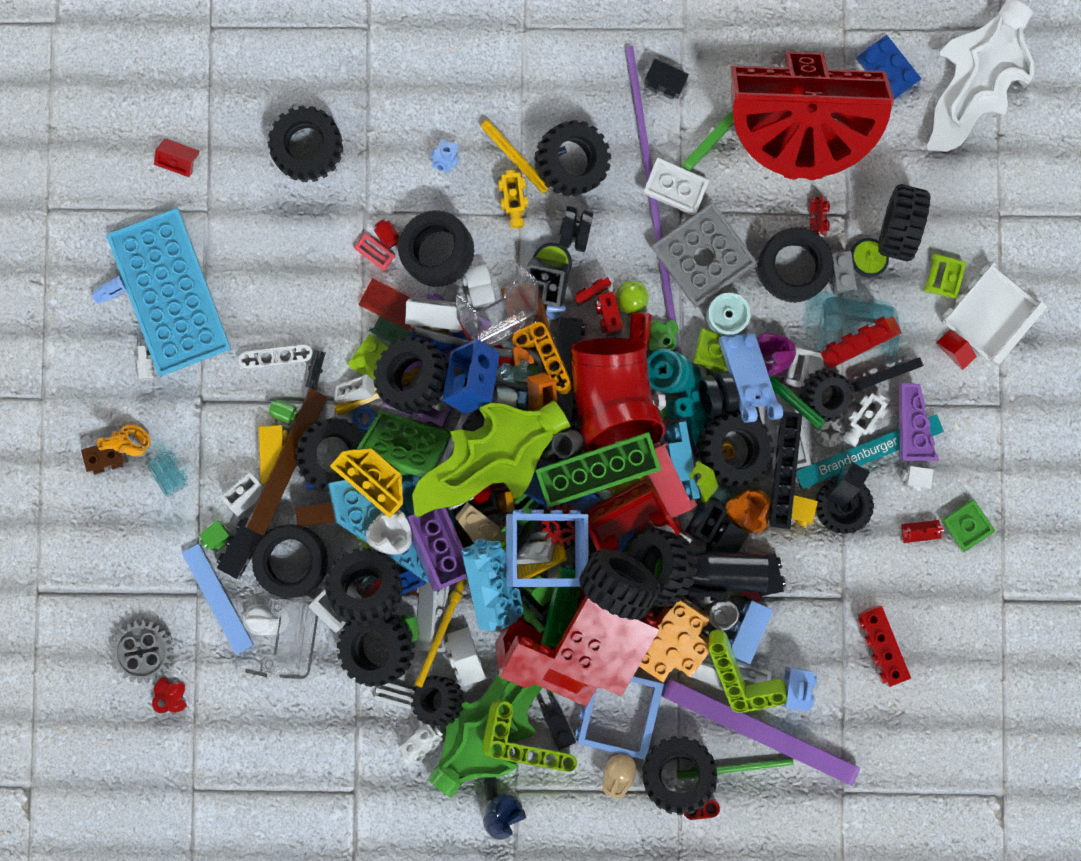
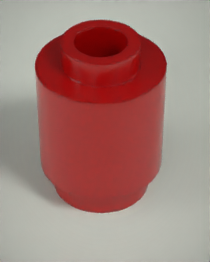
M383 219L375 224L374 232L384 246L390 249L398 244L400 235L390 220L385 221Z

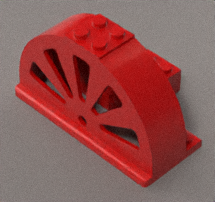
M786 52L784 68L731 66V104L734 125L739 140L745 150L758 163L775 173L783 175L784 178L791 180L797 178L816 180L841 172L863 159L876 146L886 130L894 102L886 71L828 69L824 53Z

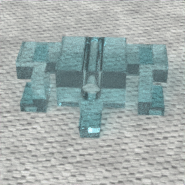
M522 360L518 366L514 367L508 363H503L501 367L498 364L497 380L513 383L515 381L527 382V377L531 376V371L527 370L529 361Z

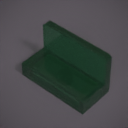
M381 316L378 318L374 328L370 327L368 330L371 334L394 344L397 343L396 340L403 338L406 340L407 337H411L410 331Z

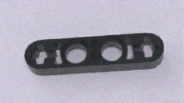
M921 357L852 382L851 385L854 392L918 369L924 365Z

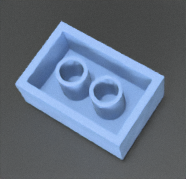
M747 600V602L742 603L739 609V613H741L740 618L731 628L734 632L731 638L728 639L735 658L751 664L773 610L754 601Z

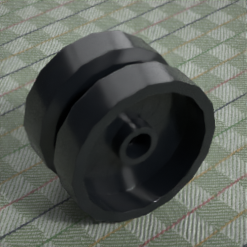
M567 206L559 234L561 235L559 247L569 249L572 239L576 238L575 250L585 253L594 211L584 209L579 221L577 220L578 209Z
M728 371L716 373L715 377L707 375L699 378V399L702 409L708 418L720 416L722 412L724 414L737 412L739 403L738 393L734 380Z

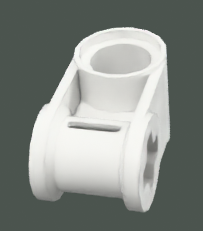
M495 385L496 392L493 402L515 408L517 394L514 389L507 385Z

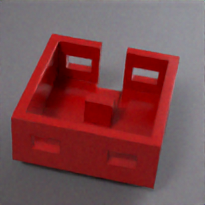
M614 292L598 295V299L595 301L597 315L601 314L602 316L600 320L602 333H606L607 337L621 334L623 326Z

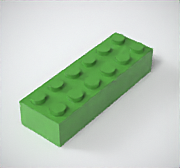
M647 431L536 468L535 471L549 508L661 471V467L650 434Z

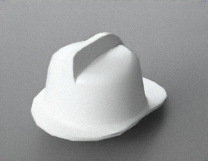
M254 604L248 607L243 614L244 627L247 631L256 635L280 634L287 628L289 623L287 611L276 604Z

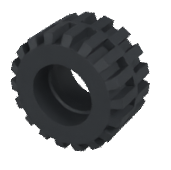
M823 369L822 371H815V374H809V379L805 378L803 381L805 385L801 386L800 389L803 391L800 394V398L824 420L833 421L835 418H841L842 413L846 414L848 412L846 409L852 405L850 401L853 400L854 396L851 393L854 391L852 387H849L851 383L846 380V377L831 370ZM831 385L832 396L828 402L822 404V392Z
M427 676L422 688L414 687L413 691L415 693L414 695L411 694V699H413L411 707H414V715H418L417 719L423 721L422 723L447 726L448 723L455 722L454 718L460 717L459 711H463L462 703H465V699L462 698L464 693L462 690H459L461 686L455 683V680L448 677ZM440 691L442 704L436 711L433 699L435 694Z

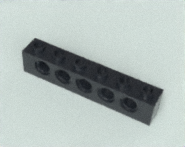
M783 411V416L780 419L768 529L789 531L791 528L803 413Z

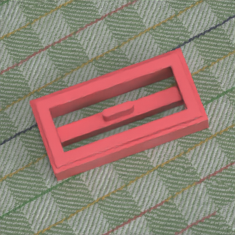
M366 233L354 247L356 251L383 271H386L387 267L396 257V255ZM367 239L390 257L388 259L364 241ZM360 246H364L366 249H368L370 252H372L374 255H376L378 258L384 261L385 264L382 265L380 262H378L376 259H374L372 256H370L368 253L362 250Z

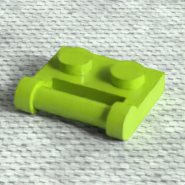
M932 254V264L927 283L923 287V292L956 300L967 262ZM943 263L945 266L939 288L934 287L939 264Z

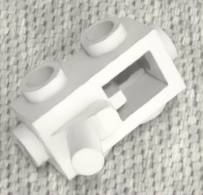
M419 721L420 729L416 730L415 734L399 747L402 752L401 758L406 764L420 762L425 757V754L439 746L443 740L442 735L444 733L438 726L434 727Z

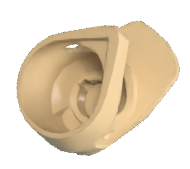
M625 754L613 755L605 765L602 789L607 795L614 798H622L632 785L637 767L635 761L630 756Z

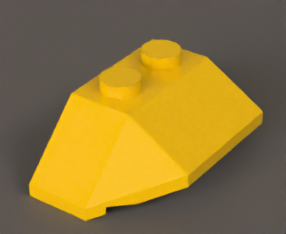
M372 448L343 451L330 465L333 470L387 517L391 518L402 506L401 474Z

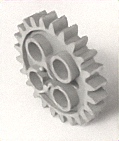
M143 620L141 625L139 621H134V627L131 623H128V630L124 627L120 628L122 635L115 634L118 641L111 642L116 647L110 649L111 652H115V655L110 657V659H116L117 661L112 666H119L120 668L117 673L124 672V679L130 676V682H133L136 678L139 684L142 683L143 678L146 683L150 682V677L153 680H157L156 674L163 676L162 669H169L166 663L173 662V660L168 658L169 655L174 654V652L169 651V648L174 646V644H168L171 637L165 638L164 635L167 633V630L160 632L161 625L154 628L153 621L148 626L146 620ZM148 635H151L154 639L151 646L146 643ZM129 639H132L135 643L133 649H129L127 646ZM153 647L159 648V650L147 652L144 654H137L128 657L125 655L128 652H134L141 649L144 650ZM151 654L157 656L156 664L150 662L149 657ZM132 658L138 660L137 668L131 666L130 661Z

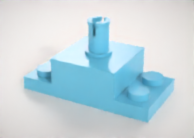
M686 421L666 426L663 436L664 440L668 442L666 450L689 499H698L700 494L696 485V475L692 480L689 477L694 469V462Z

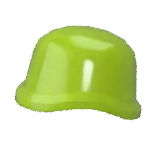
M629 281L618 288L615 300L619 309L624 313H640L646 308L649 295L643 284L637 281Z

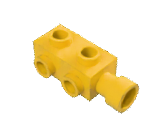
M516 170L505 171L504 175H501L502 180H498L499 191L504 192V198L501 199L502 210H506V215H510V229H519L525 227L524 218H522L521 213H525V207H528L527 196H523L522 190L526 188L525 177H521V174L516 173ZM511 183L516 185L514 189L509 188ZM517 202L518 206L513 208L511 203Z

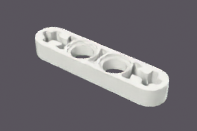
M308 345L247 351L239 356V364L241 367L250 370L306 363L312 360L314 352ZM304 348L310 352L305 359L299 355L296 356L297 360H294V349H296V353H302ZM283 351L291 353V358L288 361L281 359L280 356ZM255 354H258L259 365H257L256 361H251L248 366L243 362L246 356L254 359L256 358ZM263 354H271L272 360L270 363L262 362Z

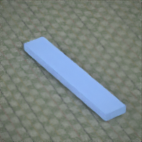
M197 544L182 552L235 654H239L253 646L254 644L201 545Z

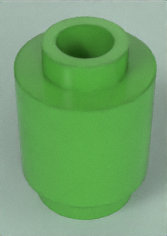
M273 400L268 414L272 415V418L290 424L295 421L298 411H296L297 407L281 400Z
M413 614L401 615L400 622L405 621L408 624L406 628L408 632L412 631L413 637H411V642L419 640L418 635H420L417 617H413Z

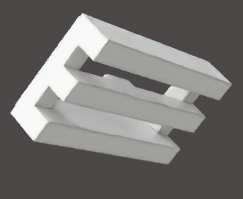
M387 683L383 685L397 690L412 693L413 695L415 693V691H413V689L396 685L393 683ZM382 686L377 687L374 696L375 700L407 709L412 708L411 703L413 699L411 697L381 689ZM383 693L393 697L408 700L409 704L389 699L386 697L379 696V694Z

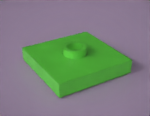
M974 499L941 520L962 552L967 551L995 532V529Z

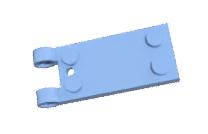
M755 333L721 336L718 341L727 370L736 385L738 405L743 422H755L757 420V410L755 407L766 406L767 416L770 420L781 419L783 408L777 403Z

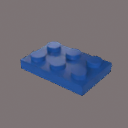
M887 34L856 58L865 71H886L894 100L922 79Z

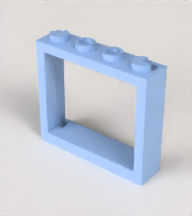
M513 510V514H506V587H580L579 577L588 563V514H581V511L570 510L569 514H562V510H550V514H544V510H532V514H525V510ZM517 520L575 521V579H517Z
M633 676L630 681L653 687L639 751L585 739L596 691L587 707L581 708L579 719H582L581 727H577L575 738L578 739L577 743L645 760L650 746L664 683L639 676Z

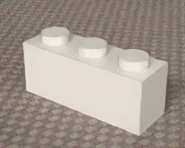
M411 297L406 301L405 324H411V327L414 328L428 326L432 330L444 328L450 332H460L463 329L457 318L465 327L467 303Z

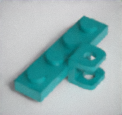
M699 367L693 368V379L689 387L682 392L683 398L666 403L670 419H687L691 446L696 445V442L701 440L699 437L700 431L705 430L704 426L708 423L698 394ZM673 406H675L676 413L672 411Z

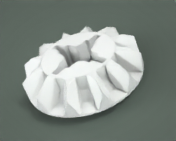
M837 418L833 421L827 419V421H824L823 426L814 428L816 440L825 447L838 445L843 440L842 438L845 434L844 424ZM829 426H831L832 430L837 431V433L831 435L830 440L828 434L822 432L827 430Z

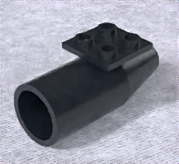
M704 552L693 555L696 557L697 564H695V568L697 571L693 577L694 583L692 586L690 585V591L686 595L691 596V600L704 601V597H710V601H724V597H729L727 591L767 592L769 577L767 553Z

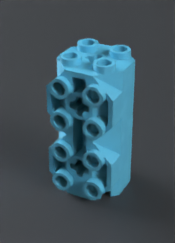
M478 539L474 542L475 544L462 549L478 627L486 631H495L496 626H501L502 629L508 628L523 614L520 591L514 587H506V551L502 550L501 542Z

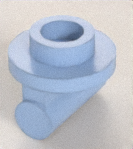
M546 305L547 317L553 320L559 319L566 312V305H561L560 307Z

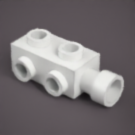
M877 392L875 395L873 393L868 396L864 395L859 403L861 407L858 411L854 410L848 419L850 420L848 426L851 427L849 433L846 432L842 438L846 443L856 447L861 435H871L877 427L874 423L878 418L882 419L888 411L886 409L888 405L885 402L886 398ZM870 404L875 406L874 411L869 410ZM859 420L864 421L863 427L858 425Z

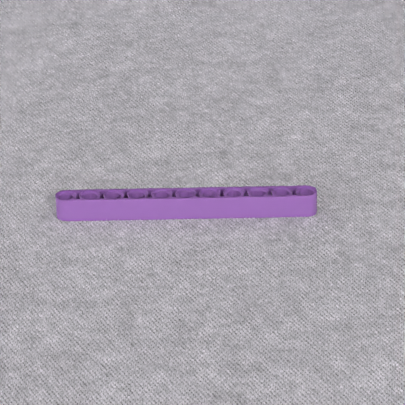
M668 678L662 690V697L853 786L860 771V767L752 716L745 713H737L730 706L671 678Z

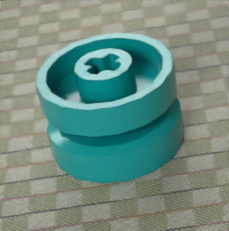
M660 349L648 357V376L651 388L668 394H678L689 387L693 379L694 370L687 356L669 349Z

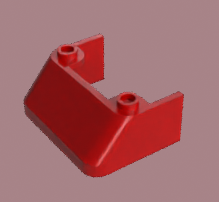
M648 479L630 486L584 513L588 514V532L597 551L600 549L617 550L619 543L616 538L649 520L656 527H662L669 523L676 536L680 534L654 484Z

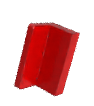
M164 139L156 148L154 165L190 177L194 161L199 156L200 151L172 140Z

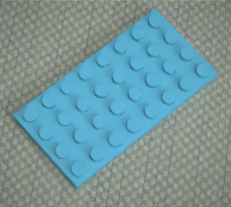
M178 208L106 235L159 377L232 350Z

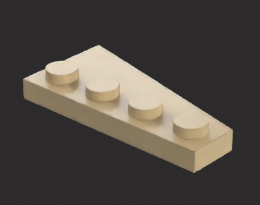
M467 502L455 518L472 539L473 543L478 539H486V541L493 542L500 541L502 550L506 551V531L501 533L499 525Z

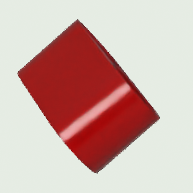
M712 798L709 803L715 804L713 812L705 810L708 804L706 802L701 810L696 809L694 814H683L689 820L713 818L719 814L720 806Z

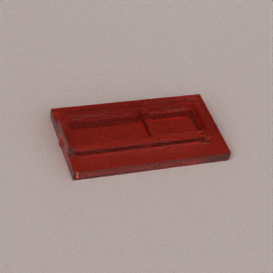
M372 278L358 305L408 331L411 329V324H405L406 301L410 297Z

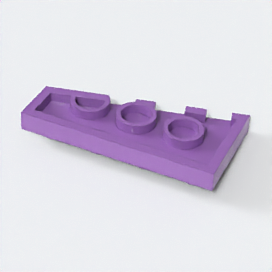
M899 384L900 461H939L938 454H936L934 448V438L931 437L929 429V418L926 417L925 413L926 406L920 384Z

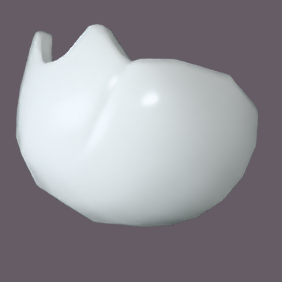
M729 600L716 602L709 609L708 614L710 624L717 630L722 631L731 629L737 623L739 616L737 606Z

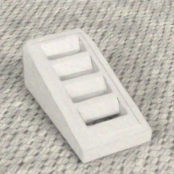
M364 375L336 386L334 402L342 403L373 397L375 394L374 380L368 375Z

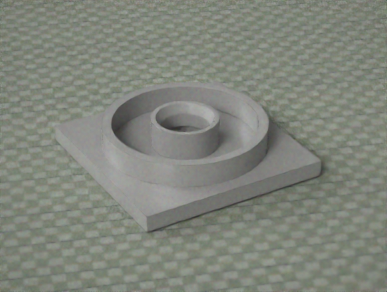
M713 202L651 246L654 253L695 309L758 264ZM699 248L709 249L713 256L711 263L705 266L699 265L694 259L695 251Z

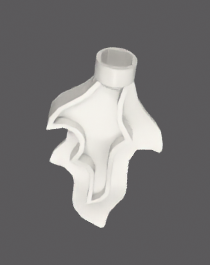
M1006 0L998 15L987 25L951 40L939 52V57L947 58L955 64V75L939 98L934 109L933 130L926 145L928 151L948 152L959 147L966 140L977 119L982 114L990 112L1001 115L1006 114L1008 107L1006 91L1011 81L1017 80L1024 88L1031 83L1035 73L1034 61L1025 43L1023 33L1024 28L1033 15L1032 10L1028 6L1017 0Z

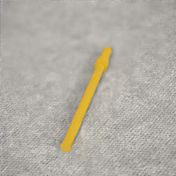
M465 579L458 581L455 590L451 592L450 602L415 683L418 687L422 688L456 605L461 601L463 596L461 593L467 582Z

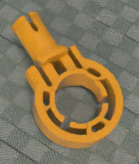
M132 424L123 426L120 431H114L111 437L98 438L97 440L99 450L114 449L119 453H126L131 456L143 455L151 444L148 433L141 427ZM134 434L140 445L133 444L128 435Z

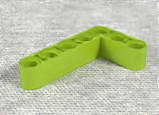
M714 630L710 633L709 652L733 711L743 713L780 706L786 703V683L783 680L775 679L746 685L727 634L722 630Z
M496 700L491 704L482 747L483 753L486 756L565 772H572L576 769L577 759L571 754L507 742L513 707L509 702ZM503 705L504 712L500 715L499 707ZM499 724L500 732L496 734L495 728ZM496 744L497 750L492 754L491 748ZM511 748H514L515 753L510 757L509 752ZM532 751V759L528 760V753ZM547 755H550L549 763L545 761ZM565 758L568 759V764L566 767H564L563 761Z

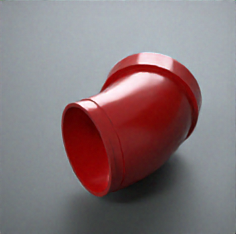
M597 338L580 341L571 346L573 388L581 425L579 433L584 440V452L647 431L653 444L663 438L666 428L660 410L654 405L651 395L646 355L647 344L645 342L629 338Z

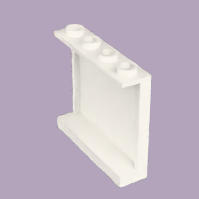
M995 262L989 266L986 264L979 272L981 276L978 280L973 279L967 286L969 289L965 295L962 293L955 300L956 306L953 309L949 308L944 313L943 317L945 319L941 322L949 330L966 339L972 349L994 367L1003 361L1048 307L1043 302L1037 303L994 267L996 265Z

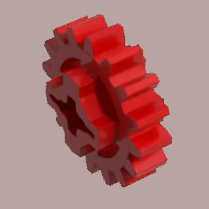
M562 503L561 507L555 505L554 510L564 511L563 514H569V511L573 510L574 506L570 505L566 508V503ZM541 521V524L545 525L541 531L547 532L546 539L552 537L551 543L554 544L557 540L558 545L562 546L563 541L567 545H570V539L575 541V527L571 525V521L564 522L570 529L564 527L559 529L560 525L555 521ZM550 522L553 523L554 526L553 533L551 532L549 527ZM565 532L571 533L567 537H560Z

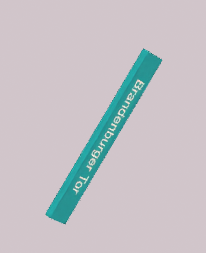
M938 415L928 417L931 437L943 433L944 430ZM900 429L797 470L796 477L801 489L839 475L846 464L855 463L861 466L900 450Z

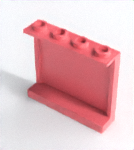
M659 441L654 443L653 446L661 471L644 476V480L652 481L673 518L692 510L697 504L694 499L690 500L666 450L668 442L661 444ZM646 522L640 525L635 533L646 528H649L652 525Z

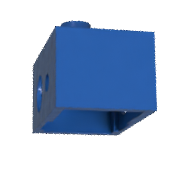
M478 339L450 352L442 401L464 414L492 403L496 372L499 364V352ZM455 366L462 369V375L455 377L453 372Z

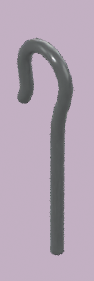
M417 327L414 335L456 346H462L469 342L468 340ZM491 347L499 352L501 357H514L513 350ZM525 349L536 362L538 374L545 373L546 368L540 355L530 349ZM508 377L496 378L495 385H507L519 391H528L527 383H520Z

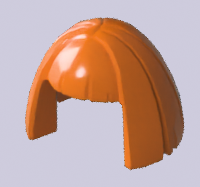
M753 488L744 490L732 497L725 505V508L728 509L726 512L730 521H734L733 524H736L738 528L744 529V531L749 533H760L767 527L770 516V499L763 490Z

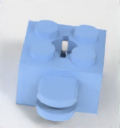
M785 667L784 682L786 683L787 701L782 706L787 709L810 712V707L814 705L812 688L816 687L817 676H814V672L808 669Z

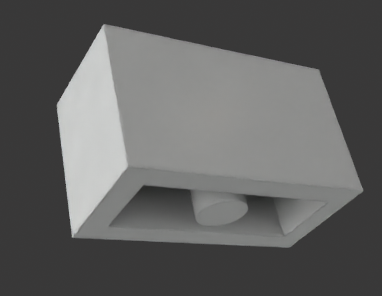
M851 251L832 254L834 267L831 278L834 295L854 292L857 287Z

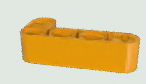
M536 322L515 332L512 340L516 347L523 349L537 348L548 375L556 380V390L561 394L571 392L573 388L571 378L546 325L542 322ZM544 329L542 336H536L537 330ZM524 336L527 337L526 343L520 345L519 339ZM552 346L551 352L544 354V348ZM559 363V369L551 371L552 364ZM559 376H561V378H562V379L564 380V382H565V383H564V385H565L564 388H562V387L560 386V385H561V382H560V380H559V378H558Z

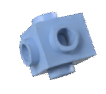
M441 139L438 148H434L430 158L433 159L432 167L449 174L452 167L456 168L458 164L459 145Z

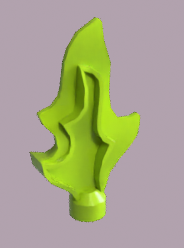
M553 400L538 411H522L502 403H489L480 407L479 410L484 417V426L474 432L460 429L451 431L455 444L452 456L418 481L412 494L415 516L420 517L432 510L465 503L492 483H505L511 491L513 499H518L528 488L537 462L544 449L555 435L562 433L570 427L566 416L558 404Z

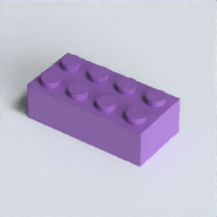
M446 508L432 510L420 517H416L415 514L406 517L411 528L412 543L433 591L443 589L467 578L462 554L463 547Z

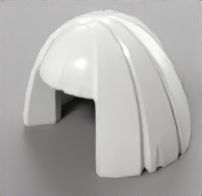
M397 510L391 518L387 517L384 513L376 517V521L373 520V523L368 527L366 541L371 547L385 554L399 555L407 551L412 544L411 528L404 513Z

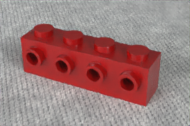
M883 316L874 321L875 325L869 327L867 324L857 329L859 333L855 335L849 333L841 337V342L836 343V341L825 345L826 350L820 353L828 369L836 367L902 334L894 316L887 319Z
M877 605L857 613L859 617L856 619L858 626L861 630L864 629L866 634L864 641L867 647L872 649L873 655H871L874 665H878L880 669L878 675L882 684L891 687L911 679L883 607Z

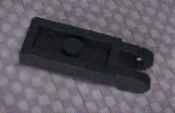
M552 693L549 695V699L555 708L554 710L548 712L542 698L538 702L557 748L562 750L575 744L576 740L561 707L558 706Z

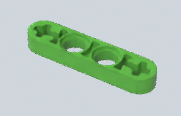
M732 112L721 121L682 165L685 170L691 171L733 126Z

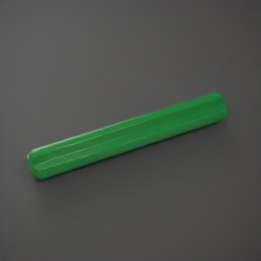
M775 376L769 377L773 390L795 410L803 413L802 416L816 428L824 425V418Z

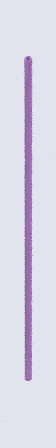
M633 46L626 47L647 181L652 170L634 49ZM649 197L657 242L663 238L658 202L656 199ZM659 259L668 321L673 319L676 322L669 272ZM677 333L678 345L674 352L681 353L679 335ZM696 445L691 446L694 467L698 461Z

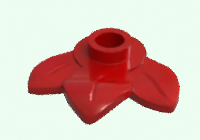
M165 677L161 678L154 686L155 697L152 700L154 711L160 714L168 711L172 713L183 711L187 707V704L181 699L185 692V684L173 683L169 685ZM160 700H164L166 704L165 706L160 707L158 706V702Z

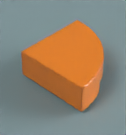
M512 347L515 366L534 364L533 357L527 350L521 347Z

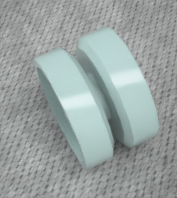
M723 293L717 296L709 305L706 313V321L710 330L722 336L740 334L748 325L751 317L747 301L735 293ZM730 312L732 316L728 318L725 313L728 314Z

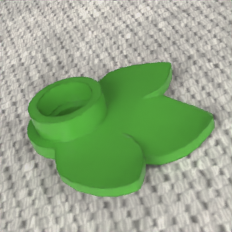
M673 319L669 320L666 325L660 321L651 322L650 350L669 349L674 351L677 348L678 340L676 336L679 328ZM670 340V343L665 345L666 341Z

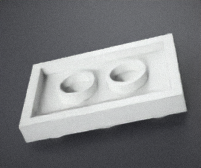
M657 158L642 194L694 216L698 211L709 180Z

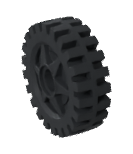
M834 478L824 484L817 494L815 500L818 501L816 507L817 517L827 529L841 534L856 532L865 527L873 515L874 503L871 491L863 484L860 491L848 502L849 508L844 511L839 505L826 498L837 478Z

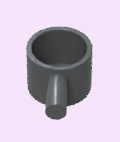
M576 430L558 433L552 440V448L544 451L541 456L545 460L555 454L560 458L577 455L583 450V437Z

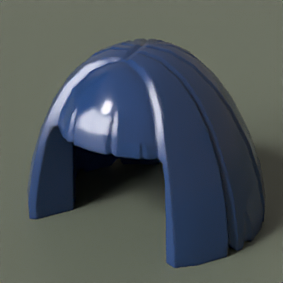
M503 793L496 796L486 808L483 816V825L486 832L492 838L498 840L505 839L513 834L510 825L526 819L524 809H522L521 803L514 796Z

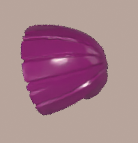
M762 333L757 337L769 377L783 372L793 363L796 356V347L790 338L771 333Z

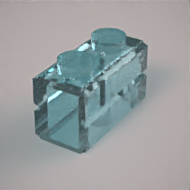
M163 452L146 463L166 497H170L188 486L186 482L188 476L184 470H179L176 465L178 463L177 458L173 453L169 454V452Z

